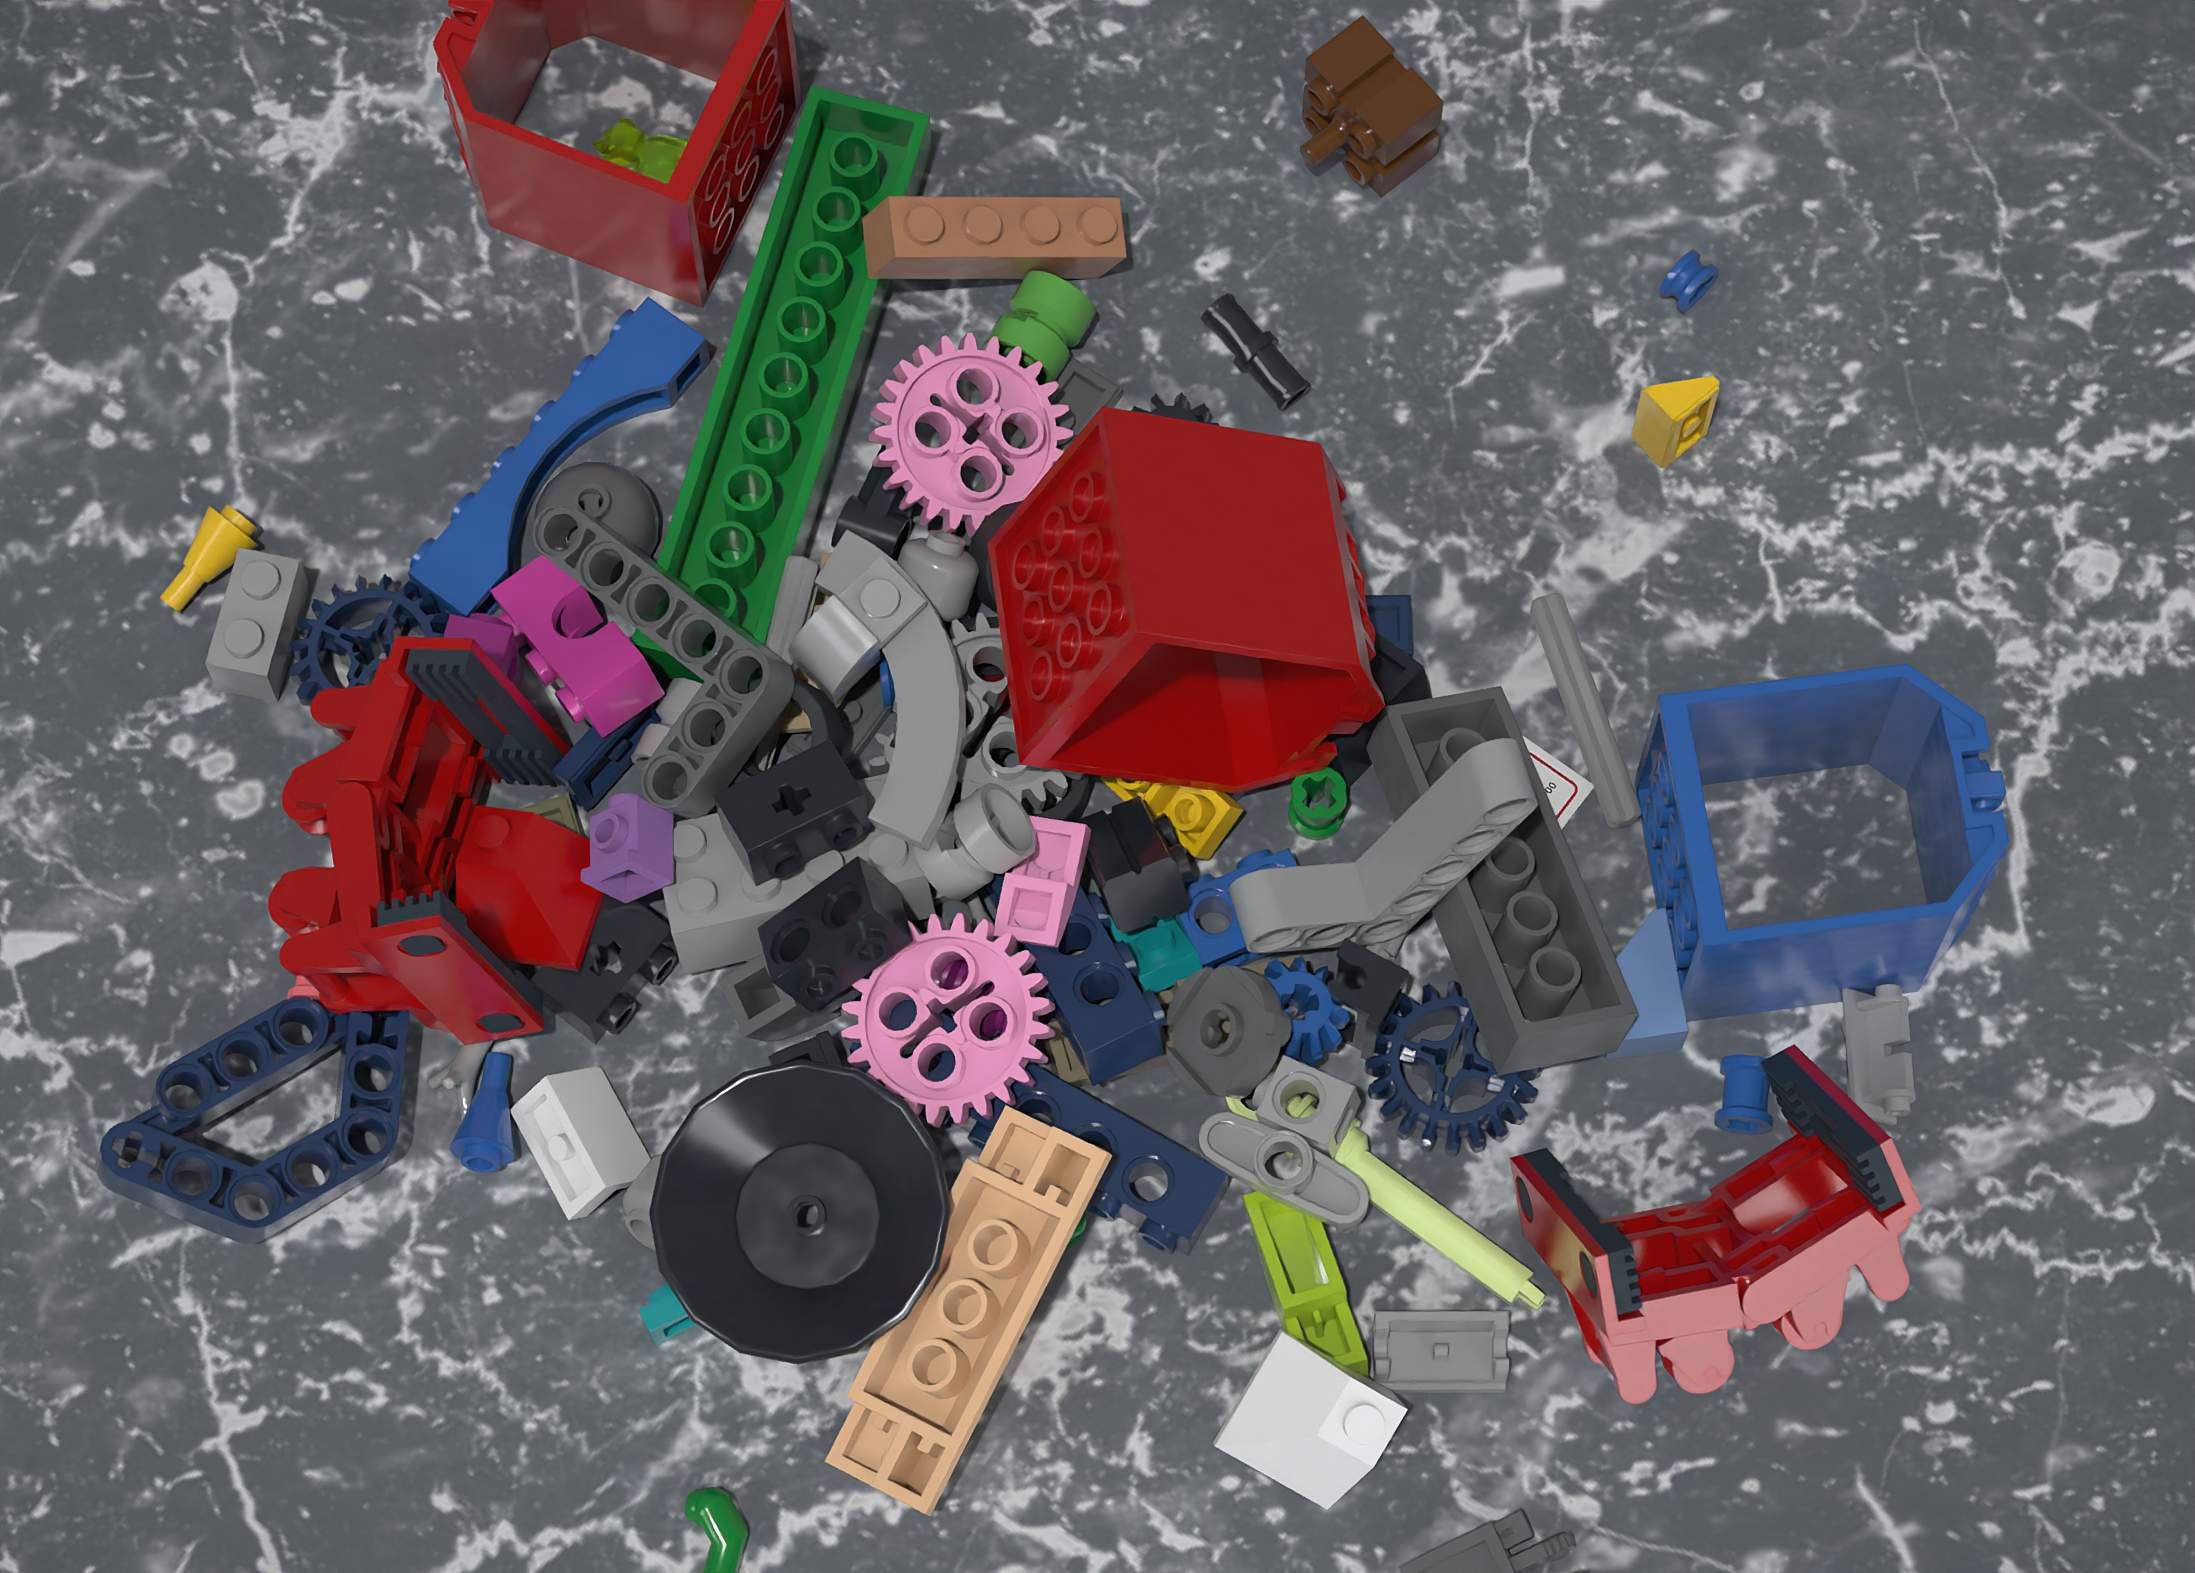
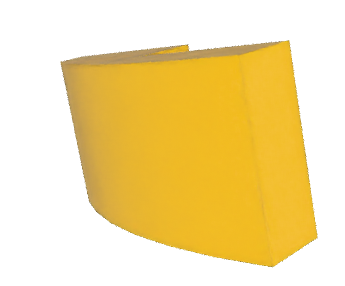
M1109 776L1100 777L1124 802L1139 796L1146 800L1154 817L1166 813L1176 840L1191 855L1199 859H1210L1244 810L1225 792Z

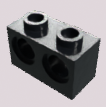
M859 856L852 859L757 928L771 982L811 1013L913 942L898 887Z

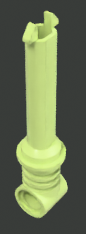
M1274 1064L1271 1070L1276 1071L1278 1065ZM1303 1092L1298 1093L1288 1101L1285 1113L1294 1118L1308 1117L1317 1109L1314 1107L1317 1099L1311 1094H1308L1303 1099L1301 1098ZM1225 1097L1230 1113L1259 1122L1255 1115L1256 1111L1246 1108L1240 1102V1099ZM1354 1116L1335 1155L1334 1161L1354 1173L1364 1182L1368 1190L1369 1203L1508 1305L1512 1306L1519 1299L1527 1306L1538 1311L1545 1301L1543 1299L1545 1295L1530 1283L1534 1272L1369 1153L1367 1135L1359 1130L1361 1121ZM1285 1152V1156L1291 1161L1297 1158L1293 1153ZM1299 1160L1298 1166L1302 1168V1163Z

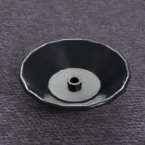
M799 1059L743 1071L693 1106L661 1154L649 1217L659 1271L691 1321L740 1354L799 1365L857 1353L908 1317L940 1269L952 1209L941 1152L907 1101L858 1069ZM809 1204L815 1205L818 1210L816 1223L808 1228L800 1227L797 1222V1213L800 1208Z

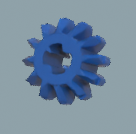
M1303 955L1293 960L1289 970L1277 958L1270 961L1264 969L1263 977L1275 990L1280 1001L1281 1010H1283L1285 1005H1289L1298 1010L1295 1014L1296 1018L1303 1015L1302 1020L1290 1017L1291 1035L1287 1043L1280 1047V1061L1283 1055L1296 1061L1299 1056L1311 1067L1318 1064L1323 1056L1322 1050L1328 1052L1336 1050L1342 1041L1338 1030L1345 1028L1349 1022L1350 1011L1338 1006L1339 1002L1330 995L1327 986L1324 984L1329 975L1328 966L1318 968L1314 975L1307 973ZM1288 1008L1283 1011H1285L1289 1016L1292 1009Z

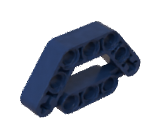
M292 997L281 1001L172 1062L162 1070L152 1094L151 1109L129 1121L116 1124L102 1138L96 1161L98 1178L106 1188L116 1194L236 1242L252 1244L265 1240L376 1176L386 1166L398 1137L409 1010L380 1011L381 1020L386 1022L379 1035L378 1042L367 1044L372 1029V1017L367 1014L368 1011L336 1014L328 1009L324 1011L317 1002L307 997ZM288 1022H298L305 1025L310 1031L312 1041L304 1045H293L281 1036L279 1027ZM341 1045L334 1121L257 1165L250 1167L178 1138L182 1134L197 1130L303 1070L321 1055ZM234 1053L244 1054L254 1062L257 1071L247 1077H237L228 1072L222 1060L227 1055ZM361 1068L377 1070L383 1075L386 1081V1088L377 1092L364 1090L357 1084L354 1072ZM186 1085L198 1094L200 1103L191 1109H179L168 1101L165 1092L170 1087ZM361 1130L370 1132L379 1141L380 1151L373 1155L357 1153L349 1144L348 1135L354 1131ZM126 1147L138 1151L137 1159L131 1164L130 1169L122 1168L118 1165L119 1155L121 1156L124 1153ZM158 1158L166 1160L159 1183L150 1179L153 1170L155 1171ZM302 1162L314 1164L322 1171L325 1182L314 1188L300 1185L294 1179L291 1168ZM180 1171H195L206 1181L207 1190L193 1196L183 1194L173 1184L172 1177ZM244 1195L257 1196L267 1205L269 1215L260 1220L246 1219L238 1213L234 1201Z

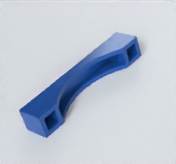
M647 297L636 311L632 309L625 311L613 325L609 335V342L596 357L592 354L586 356L575 368L570 378L571 385L556 402L554 400L547 401L538 410L531 422V431L517 447H507L498 456L491 468L489 480L477 493L469 492L457 503L451 514L449 526L436 540L429 538L417 549L411 559V569L408 575L410 581L417 586L418 598L431 593L432 597L438 602V613L446 612L449 615L454 614L467 618L473 613H484L493 616L500 607L490 590L514 574V559L521 528L534 499L550 476L579 447L608 428L643 414L672 408L710 364L707 340L703 335L650 297Z

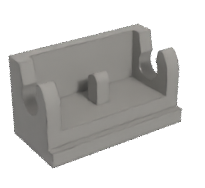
M1375 1311L1372 1325L1373 1382L1393 1393L1505 1392L1509 1373V1358L1506 1356V1341L1509 1331L1508 1311Z

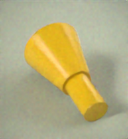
M228 504L220 513L209 506L183 562L184 568L166 588L160 598L180 613L204 582L209 583L234 564L239 547L253 550L259 546L250 538L256 527Z

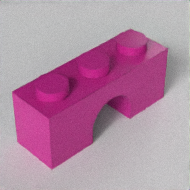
M543 555L490 590L503 612L497 618L501 619L506 626L513 627L518 649L526 645L531 651L524 657L542 684L547 687L556 681L561 689L554 694L575 724L580 723L586 718L601 738H604L665 695L644 656L613 620L595 633L582 638L588 631L603 622V619L586 589Z

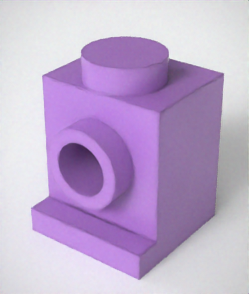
M619 793L611 796L608 799V809L590 817V866L581 870V882L624 903L674 883L673 814L650 804L649 801L639 794Z

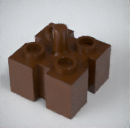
M1362 15L1306 58L1304 80L1307 84L1304 86L1301 116L1306 128L1313 137L1300 146V153L1308 164L1315 166L1341 147L1345 151L1341 161L1351 178L1362 186L1368 184L1382 198L1437 156L1439 133L1434 128L1441 124L1444 101L1412 67L1407 70L1394 57L1395 49Z

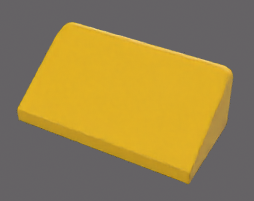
M1714 376L1652 385L1641 390L1631 437L1660 468L1668 467L1707 435L1720 382Z

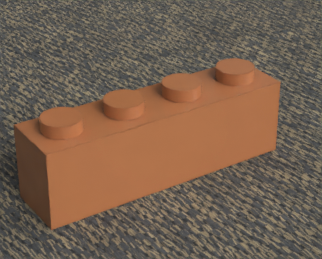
M888 196L862 218L869 279H1023L1032 270L1044 271L1062 279H1098L1127 258L1120 198Z

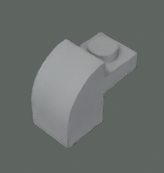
M879 556L837 597L833 594L812 615L790 644L789 657L835 703L880 661V649L926 606V600L882 556Z

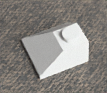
M1280 1329L1215 1438L1213 1445L1328 1510L1374 1468L1408 1409L1393 1392Z

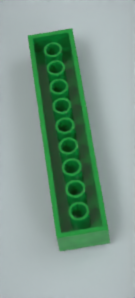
M811 86L657 561L658 565L764 646L773 617L775 601L786 560L790 555L804 557L891 280L869 279L862 218L888 196H917L932 149L930 115ZM669 595L659 602L656 608V620L661 619L667 613L670 604ZM637 628L635 629L632 643L644 656L654 675L669 679L686 678L701 684L704 683V680ZM715 631L705 637L702 643V656L707 655L713 649L716 643ZM759 668L751 673L748 682L757 678Z

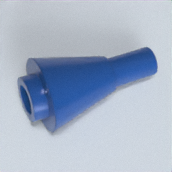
M501 1052L486 1054L480 1089L476 1091L450 1145L451 1153L461 1160V1164L465 1168L476 1172H495L500 1166L511 1163L515 1157L509 1100L506 1094L511 1057Z

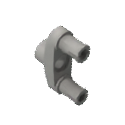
M1230 1112L1216 1113L1209 1117L1201 1126L1199 1133L1201 1154L1207 1162L1231 1177L1285 1206L1324 1222L1330 1229L1335 1227L1336 1232L1349 1234L1361 1224L1369 1205L1368 1190L1364 1182L1336 1161L1310 1147L1307 1141L1299 1134L1288 1130L1278 1131L1257 1121ZM1283 1151L1293 1153L1301 1161L1302 1168L1291 1179L1279 1180L1273 1178L1265 1169V1163L1271 1155Z

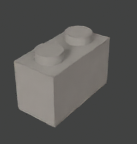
M238 548L205 662L216 690L278 703L291 657L289 651L290 642L296 640L298 633L296 625L298 618H302L310 590V585L300 560Z

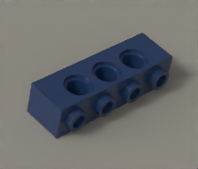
M1013 867L1007 870L1006 872L1012 873ZM1005 872L1003 874L994 873L993 880L984 885L985 892L996 912L998 910ZM1079 884L1058 948L1017 942L1018 952L1028 950L1036 958L1029 972L1031 974L1042 973L1047 977L1049 983L1040 991L1045 999H1049L1055 1004V1010L1052 1013L1092 1085L1095 1086L1163 1054L1159 1027L1166 1025L1167 1021L1154 992L1151 989L1141 992L1133 977L1139 975V972L1126 943L1120 940L1113 944L1105 929L1111 927V922L1098 894L1094 891L1085 895ZM1074 949H1085L1084 952L1077 955H1065ZM1100 998H1114L1106 1004H1092Z

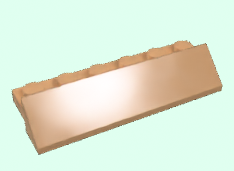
M1005 1105L977 1163L966 1159L949 1193L952 1210L940 1269L908 1317L874 1340L846 1396L855 1403L825 1462L908 1506L931 1516L1112 1157L1110 1153Z

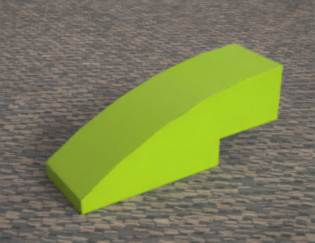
M1258 1191L1243 1195V1202L1282 1330L1369 1379L1368 1358L1348 1306L1346 1288L1322 1221L1285 1206Z

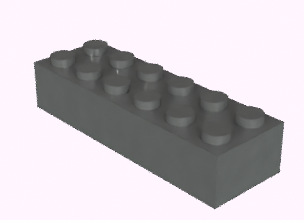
M1502 686L1385 706L1366 747L1395 821H1397L1469 749L1481 743L1500 738H1512L1518 743L1537 798V807L1431 908L1498 1076L1617 1052L1638 1014Z

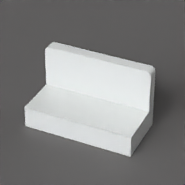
M598 1066L545 1076L510 1109L516 1124L568 1220L587 1217L614 1191L630 1187L651 1160L603 1070Z

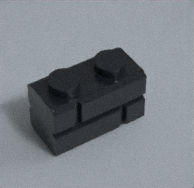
M1138 796L1112 806L1111 813L1109 814L1101 810L1076 820V823L1085 824L1092 830L1085 862L1117 930L1125 934L1151 924L1153 916L1161 920L1187 910L1190 901L1184 883L1194 880V875L1181 843H1177L1166 813L1154 817L1146 800Z

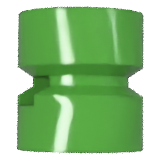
M1032 270L1025 275L1010 299L1009 308L1012 313L1006 312L1000 315L984 341L983 347L993 336L998 337L999 355L1006 357L1015 347H1021L1022 353L1018 365L1026 369L1040 361L1043 365L1035 380L1039 385L1056 381L1069 360L1070 352L1067 347H1073L1080 342L1095 317V308L1091 301L1071 283L1056 275Z

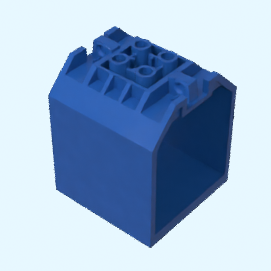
M1908 663L1658 695L1634 783L1637 799L1641 807L1640 817L1656 909L1666 908L1687 1022L1843 1002L1842 989L1845 988L1875 996V988L1877 986L1886 984L1901 986V994L1919 991L1971 920L1970 915L1978 906L1989 882L1995 879L1996 867L2000 860H2004L2005 848L2009 843L2003 810L1995 811L2002 805V801L2006 796L2002 771H1991L1988 760H1980L1979 753L1989 752L1991 748L1983 715ZM1869 764L1906 790L1927 904L1727 929L1702 785Z

